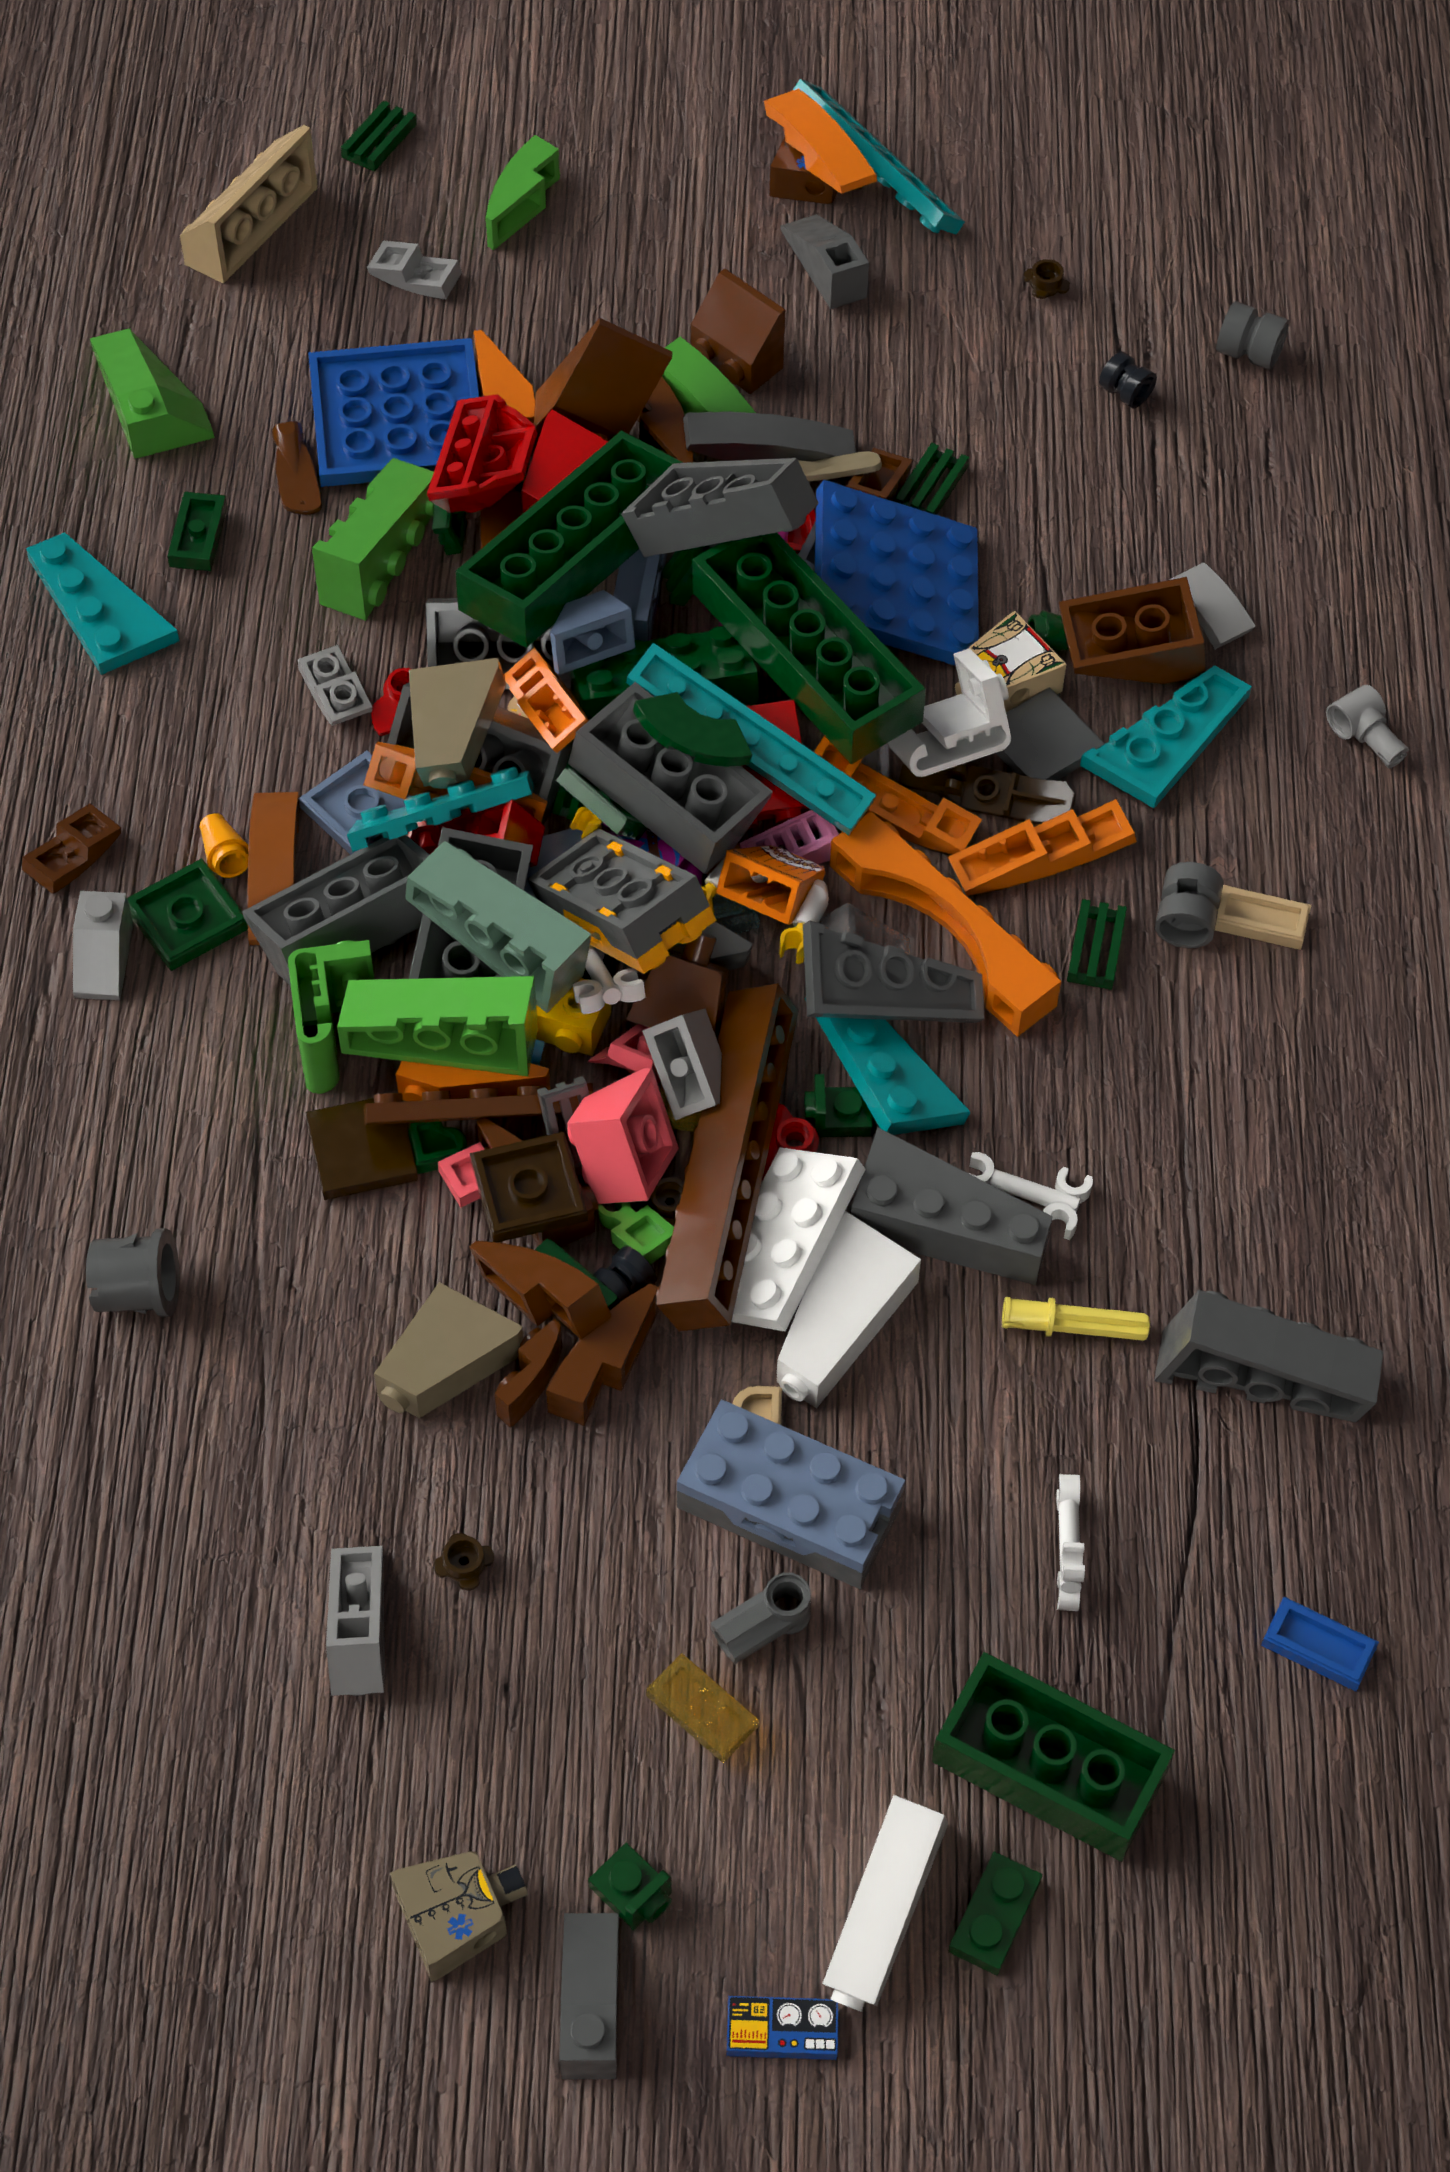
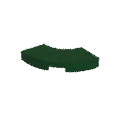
M678 692L635 701L633 712L643 728L667 749L671 746L695 757V762L707 765L730 767L750 764L753 755L736 719H715L701 715L686 705Z

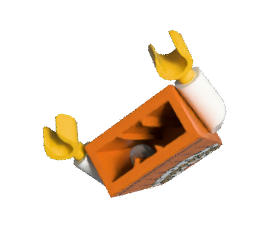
M772 845L727 850L723 860L704 880L706 886H701L713 914L712 898L717 894L787 925L793 923L794 928L785 929L781 933L779 955L782 958L786 950L790 948L797 949L796 964L804 962L803 924L810 920L819 923L829 901L827 885L823 881L825 875V868Z

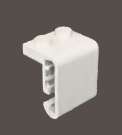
M970 648L953 654L962 694L924 706L922 724L928 731L916 734L910 729L887 743L916 776H928L1000 752L1010 744L1011 734L1004 706V700L1009 698L1006 682L1001 674H996L991 669L987 660L982 661Z

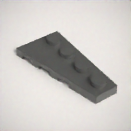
M811 920L803 924L807 1017L978 1023L985 1019L982 974L936 959H922L906 954V950L891 945L884 947L864 941V937L849 932L843 934L826 929L825 925Z

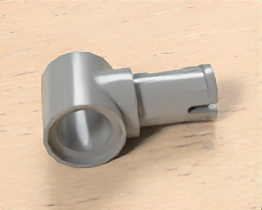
M1362 685L1327 707L1326 716L1332 730L1345 740L1355 737L1360 743L1366 742L1388 769L1396 766L1406 757L1409 748L1385 725L1387 720L1385 718V704L1380 694L1372 686Z

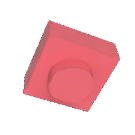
M481 1142L438 1161L439 1173L460 1208L480 1199L470 1161V1153L485 1150Z

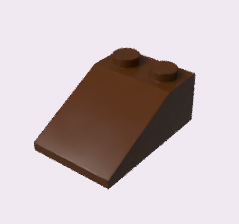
M599 318L537 390L534 412V425L537 432L541 433L546 415L553 409L606 441H610L620 431L629 434L670 363L672 351Z
M1187 577L1058 602L1074 674L1166 684L1197 678L1206 672L1204 640Z

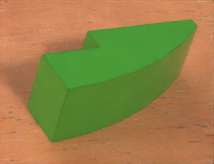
M536 135L525 143L508 162L491 194L486 214L487 244L492 250L499 247L546 208L545 191L560 179L559 149Z
M681 336L665 347L672 351V359L662 377L671 387L685 415L686 413L698 412L756 413L721 371Z

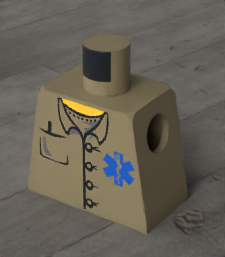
M473 1851L390 1872L395 1895L431 1982L442 1978L502 1939L507 1934L505 1918L500 1907L528 1895L525 1883L516 1864L487 1876L478 1854Z

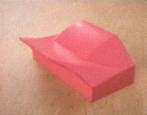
M641 1024L632 1027L610 1043V1047H606L588 1060L590 1063L617 1066L626 1069L630 1074L643 1068H652L657 1084L661 1081L642 1030L650 1027Z

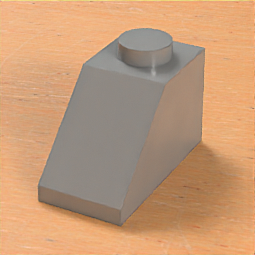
M80 891L73 926L74 998L121 999L134 926L126 893Z
M706 1009L683 1014L642 1030L675 1120L720 1104L722 1052Z

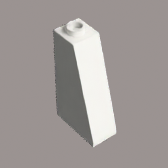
M846 1211L802 1297L777 1361L776 1382L779 1383L784 1393L796 1401L801 1402L804 1400L815 1408L825 1399L918 1284L920 1258Z
M893 1795L823 1981L824 1985L834 1988L831 2000L860 2012L865 2002L875 2006L878 2005L948 1826L945 1815Z

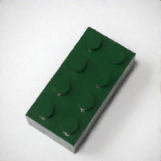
M724 626L694 634L676 633L663 639L650 641L635 640L634 649L569 671L571 694L589 720L630 687L626 683L627 676L652 643L671 654L745 706L760 704L758 671L751 655Z
M983 1652L935 1739L932 1763L1122 1862L1168 1773L1175 1750Z

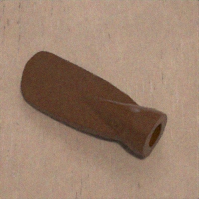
M296 421L278 423L272 429V437L277 446L276 475L281 503L287 511L302 515L317 513L322 508V501L313 462L307 448L303 444V427Z

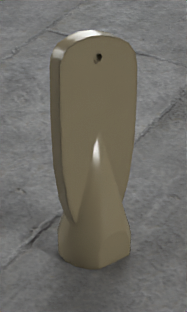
M870 451L840 455L812 462L799 461L809 483L823 479L878 471L882 467L880 456Z

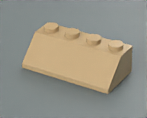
M303 125L275 140L264 152L257 155L254 162L240 176L233 179L231 185L216 200L209 203L207 209L193 223L185 227L180 235L186 266L224 284L318 188L311 130L309 127Z

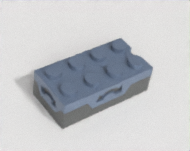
M721 1399L677 1480V1508L861 1589L902 1507L905 1479Z

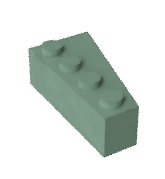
M444 841L407 877L405 899L501 977L534 976L536 1005L546 1013L573 987L572 984L578 982L584 976L592 934L482 865L466 851L457 849Z

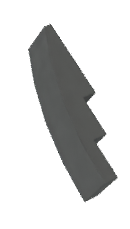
M745 412L686 413L683 418L686 450L724 461L797 458L799 461L812 462L856 453L853 430L814 420Z

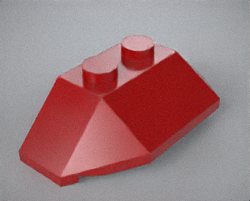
M498 394L458 400L427 491L429 501L449 513L459 511L477 512L491 507L524 480L538 433L536 426L519 411L506 405L505 400Z

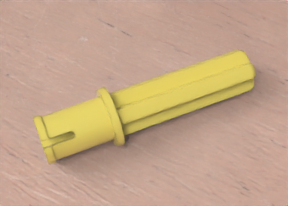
M1005 1297L1002 1310V1328L1045 1331V1336L1051 1337L1052 1332L1055 1331L1144 1341L1149 1335L1150 1318L1145 1313L1055 1304V1298H1049L1048 1302Z

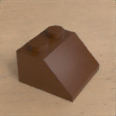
M724 268L717 275L691 323V345L717 367L732 384L752 394L783 369L786 309Z

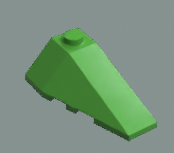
M129 328L90 338L91 346L134 459L214 438V432L203 404Z

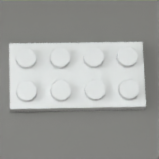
M779 1148L761 1183L732 1322L786 1331L866 1170L858 1158Z

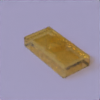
M682 1653L646 1689V1696L722 1763L759 1727V1720Z

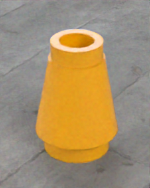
M214 813L204 817L200 822L199 828L208 867L224 878H232L242 874L248 868L249 845L221 814Z

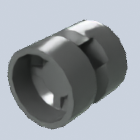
M1234 301L1223 321L1217 340L1216 351L1237 359L1247 354L1250 363L1272 370L1285 343L1290 320L1268 312L1259 317L1257 308Z
M1180 862L1171 866L1166 871L1161 897L1162 901L1159 904L1155 930L1160 938L1169 944L1182 948H1199L1213 940L1218 915L1217 909L1220 905L1224 884L1221 874L1214 868L1197 862Z

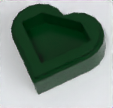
M442 1122L411 1123L408 1129L417 1174L438 1170V1161L467 1148L465 1135L459 1129L444 1127Z

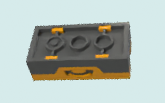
M599 828L527 879L539 901L592 934L591 946L643 974L662 965L666 957L669 956L667 950L675 944H685L696 940L704 929L717 921L696 875Z

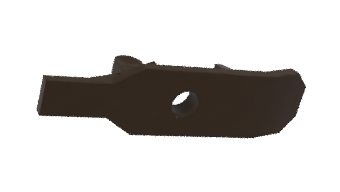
M903 764L898 784L905 788L936 793L942 799L944 797L968 811L1020 821L1030 819L1031 823L1036 824L1044 823L1072 810L1076 799V794L1066 781L1037 779L1014 772L1011 774L970 766V764H961L924 777L914 775ZM985 784H990L995 790L991 795L984 796L978 792L979 788Z

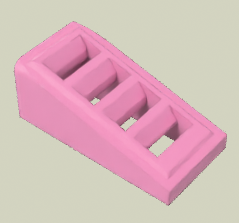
M810 810L741 842L740 849L768 845L780 846L784 844L786 851L820 864L830 861L831 840L839 833L833 824ZM818 834L819 839L816 840L814 835ZM802 839L804 846L799 848L796 841Z

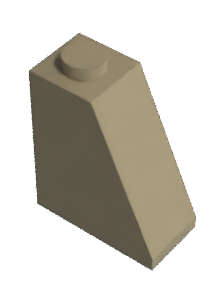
M492 658L409 669L415 765L424 787L431 786L444 789L455 785L457 782L469 780L506 686L505 676L499 659Z
M439 1282L375 1371L374 1376L379 1399L385 1406L397 1413L407 1411L418 1418L423 1417L519 1358L518 1349L524 1339L523 1326Z

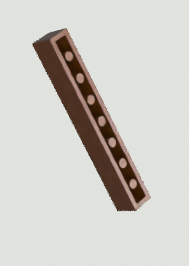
M778 983L730 991L725 1010L720 1018L721 1027L717 1040L722 1052L720 1104L702 1110L698 1125L694 1129V1143L690 1161L685 1168L683 1191L680 1203L675 1211L676 1221L671 1242L666 1249V1264L662 1281L656 1293V1306L678 1331L730 1326L732 1322L799 1012Z

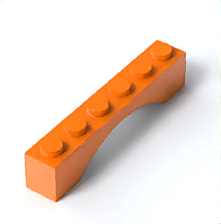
M870 811L861 818L850 835L841 832L831 840L830 867L857 892L906 904L930 916L949 930L965 948L976 966L977 972L982 974L985 1008L1017 1037L1057 1007L1061 980L1055 970L1047 963H1041L1027 951L1019 937L1014 934H1008L999 926L985 907L977 906L970 900L955 880L945 877L933 867L929 858L921 850H914L900 837L899 832L891 823L883 822Z

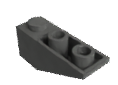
M817 214L780 226L781 232L830 309L867 298L869 261L852 235Z

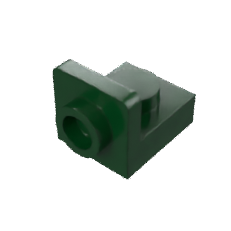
M814 1074L813 1091H805L804 1111L805 1119H814V1128L818 1133V1137H871L872 1114L856 1087H825L824 1074Z
M627 1843L619 1848L588 1879V1887L615 1913H618L619 1917L633 1931L644 1920L648 1923L654 1922L664 1913L672 1900L669 1897L672 1893V1877L665 1870L657 1873Z

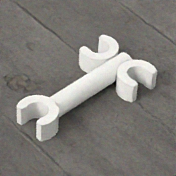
M590 945L585 968L592 980H583L572 984L575 1001L580 1003L582 1014L597 1012L605 1006V1003L613 1005L619 1000L622 1002H636L646 998L644 983L642 979H638L637 970L634 968L625 969L616 973L612 978L603 962L604 952Z
M980 1152L972 1153L970 1167L983 1172L982 1175L973 1176L1008 1194L1046 1206L1043 1212L1053 1216L1052 1220L1060 1219L1066 1223L1064 1239L1070 1240L1074 1236L1078 1222L1076 1212L1079 1204L1086 1201L1090 1196L1093 1184L1092 1176L1087 1175L1083 1185L1080 1187H1071L1066 1183L1069 1168L1063 1167L1058 1172L1055 1189L994 1169L992 1159L986 1154Z
M1059 1474V1489H1057L1056 1505L1057 1511H1059L1060 1542L1057 1610H1079L1081 1582L1084 1581L1085 1565H1083L1084 1543H1080L1079 1528L1080 1475Z

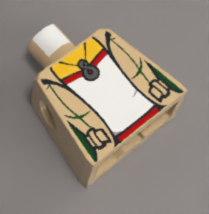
M1016 611L1009 614L969 647L982 661L987 660L991 669L996 674L1003 676L1009 698L1004 700L1006 712L1049 687L1056 694L1061 693L1063 690L1066 663ZM960 682L955 684L957 695L962 694Z

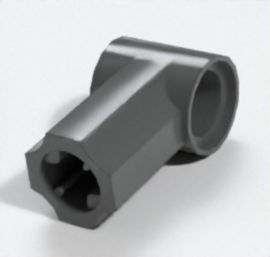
M781 1573L775 1575L767 1583L764 1591L711 1622V1630L727 1658L736 1664L783 1634H795L802 1631L808 1625L811 1618V1590L808 1583L800 1575ZM783 1597H794L801 1602L796 1609L791 1611H784L775 1605Z

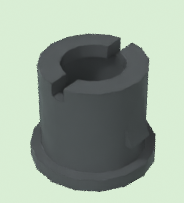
M156 1229L152 1236L138 1237L137 1233L126 1238L94 1239L90 1243L86 1261L87 1288H97V1290H92L89 1296L90 1304L95 1312L135 1311L146 1314L148 1310H154L157 1316L171 1317L178 1303L180 1276L177 1247L169 1229Z

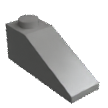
M382 1546L331 1549L326 1637L331 1696H358L368 1693H384L385 1633Z

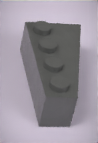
M797 458L673 463L621 514L642 555L649 557L775 532H789L803 525L806 521V516L819 503Z
M877 1127L864 1167L866 1170L860 1180L852 1204L851 1215L909 1252L1036 1285L1048 1245L1053 1216Z
M1198 1290L1163 1329L1154 1381L1172 1385L1173 1376L1197 1381L1196 1390L1216 1394L1217 1386L1244 1390L1247 1394L1246 1400L1265 1404V1402H1275L1283 1398L1291 1400L1290 1406L1293 1410L1357 1422L1377 1403L1384 1351L1367 1346L1365 1342L1357 1338H1343L1322 1331L1312 1323L1295 1322L1277 1316L1271 1310L1264 1307H1250L1229 1300L1227 1296L1219 1292Z

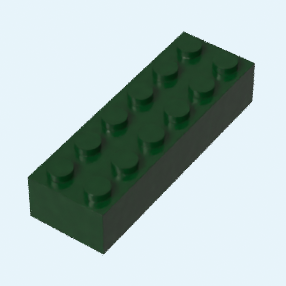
M620 431L455 571L458 610L527 648L556 622L566 603L588 595L639 550L621 513L673 463L683 462Z
M777 532L723 542L692 559L693 594L790 699L795 701V704L850 764L855 763L923 722L926 688Z

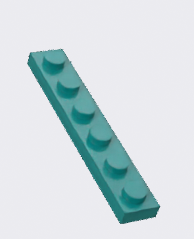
M802 79L798 81L793 90L800 89L840 125L874 169L877 181L888 188L892 186L897 191L895 198L908 209H916L922 215L919 221L925 227L935 233L944 230L956 235L965 223L960 216L822 87Z
M652 643L627 676L626 683L629 686L636 682L654 697L678 692L686 705L701 715L715 719H736L753 755L750 764L746 766L847 835H850L874 802L876 794L656 644Z

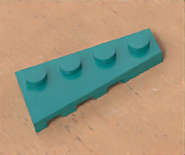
M65 532L26 548L30 563L101 675L180 641L178 630Z
M1214 665L1174 692L1173 698L1161 707L1153 706L1143 713L1140 721L1128 729L1122 727L1110 735L1109 742L1097 750L1093 747L1082 754L1080 766L1148 806L1155 808L1249 698L1252 686Z
M512 767L491 774L492 782L475 786L473 780H467L447 787V795L431 799L430 793L426 792L404 799L405 807L388 811L386 805L360 812L362 819L357 820L347 833L352 852L368 847L366 841L370 836L382 833L383 838L391 840L407 835L408 832L418 828L417 823L426 821L427 825L435 826L461 816V810L467 808L470 809L471 813L509 802L512 799L516 800L531 795L534 785L530 772L526 771L518 774L517 768Z
M816 1017L880 1129L896 1135L965 1124L970 1110L886 1020Z

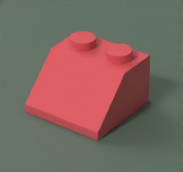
M643 1068L584 1097L567 1123L569 1140L576 1147L582 1164L583 1180L585 1184L590 1186L598 1204L648 1201L679 1149L652 1068Z

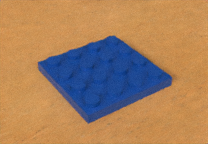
M472 338L308 352L321 487L369 483L392 458L434 471L457 401L479 397Z
M823 479L816 490V498L819 504L816 506L815 573L883 644L956 666L953 654L969 649L979 639L977 528Z

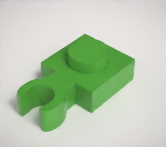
M630 1202L615 1203L618 1211L611 1212L606 1210L601 1204L598 1205L600 1223L604 1227L611 1229L612 1243L617 1248L621 1249L623 1246H630L638 1251L649 1264H652L666 1254L674 1227L647 1205L638 1212H635L631 1208Z

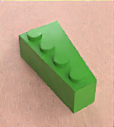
M392 458L368 485L366 499L363 500L357 497L349 506L347 521L336 520L329 528V535L332 536L328 542L318 540L312 547L320 605L366 621L375 606L379 607L386 596L387 586L394 576H399L403 571L406 556L413 546L420 544L425 532V526L434 515L435 504L430 502L427 496L434 471Z
M534 976L348 980L337 1026L341 1053L528 1076L538 1031Z

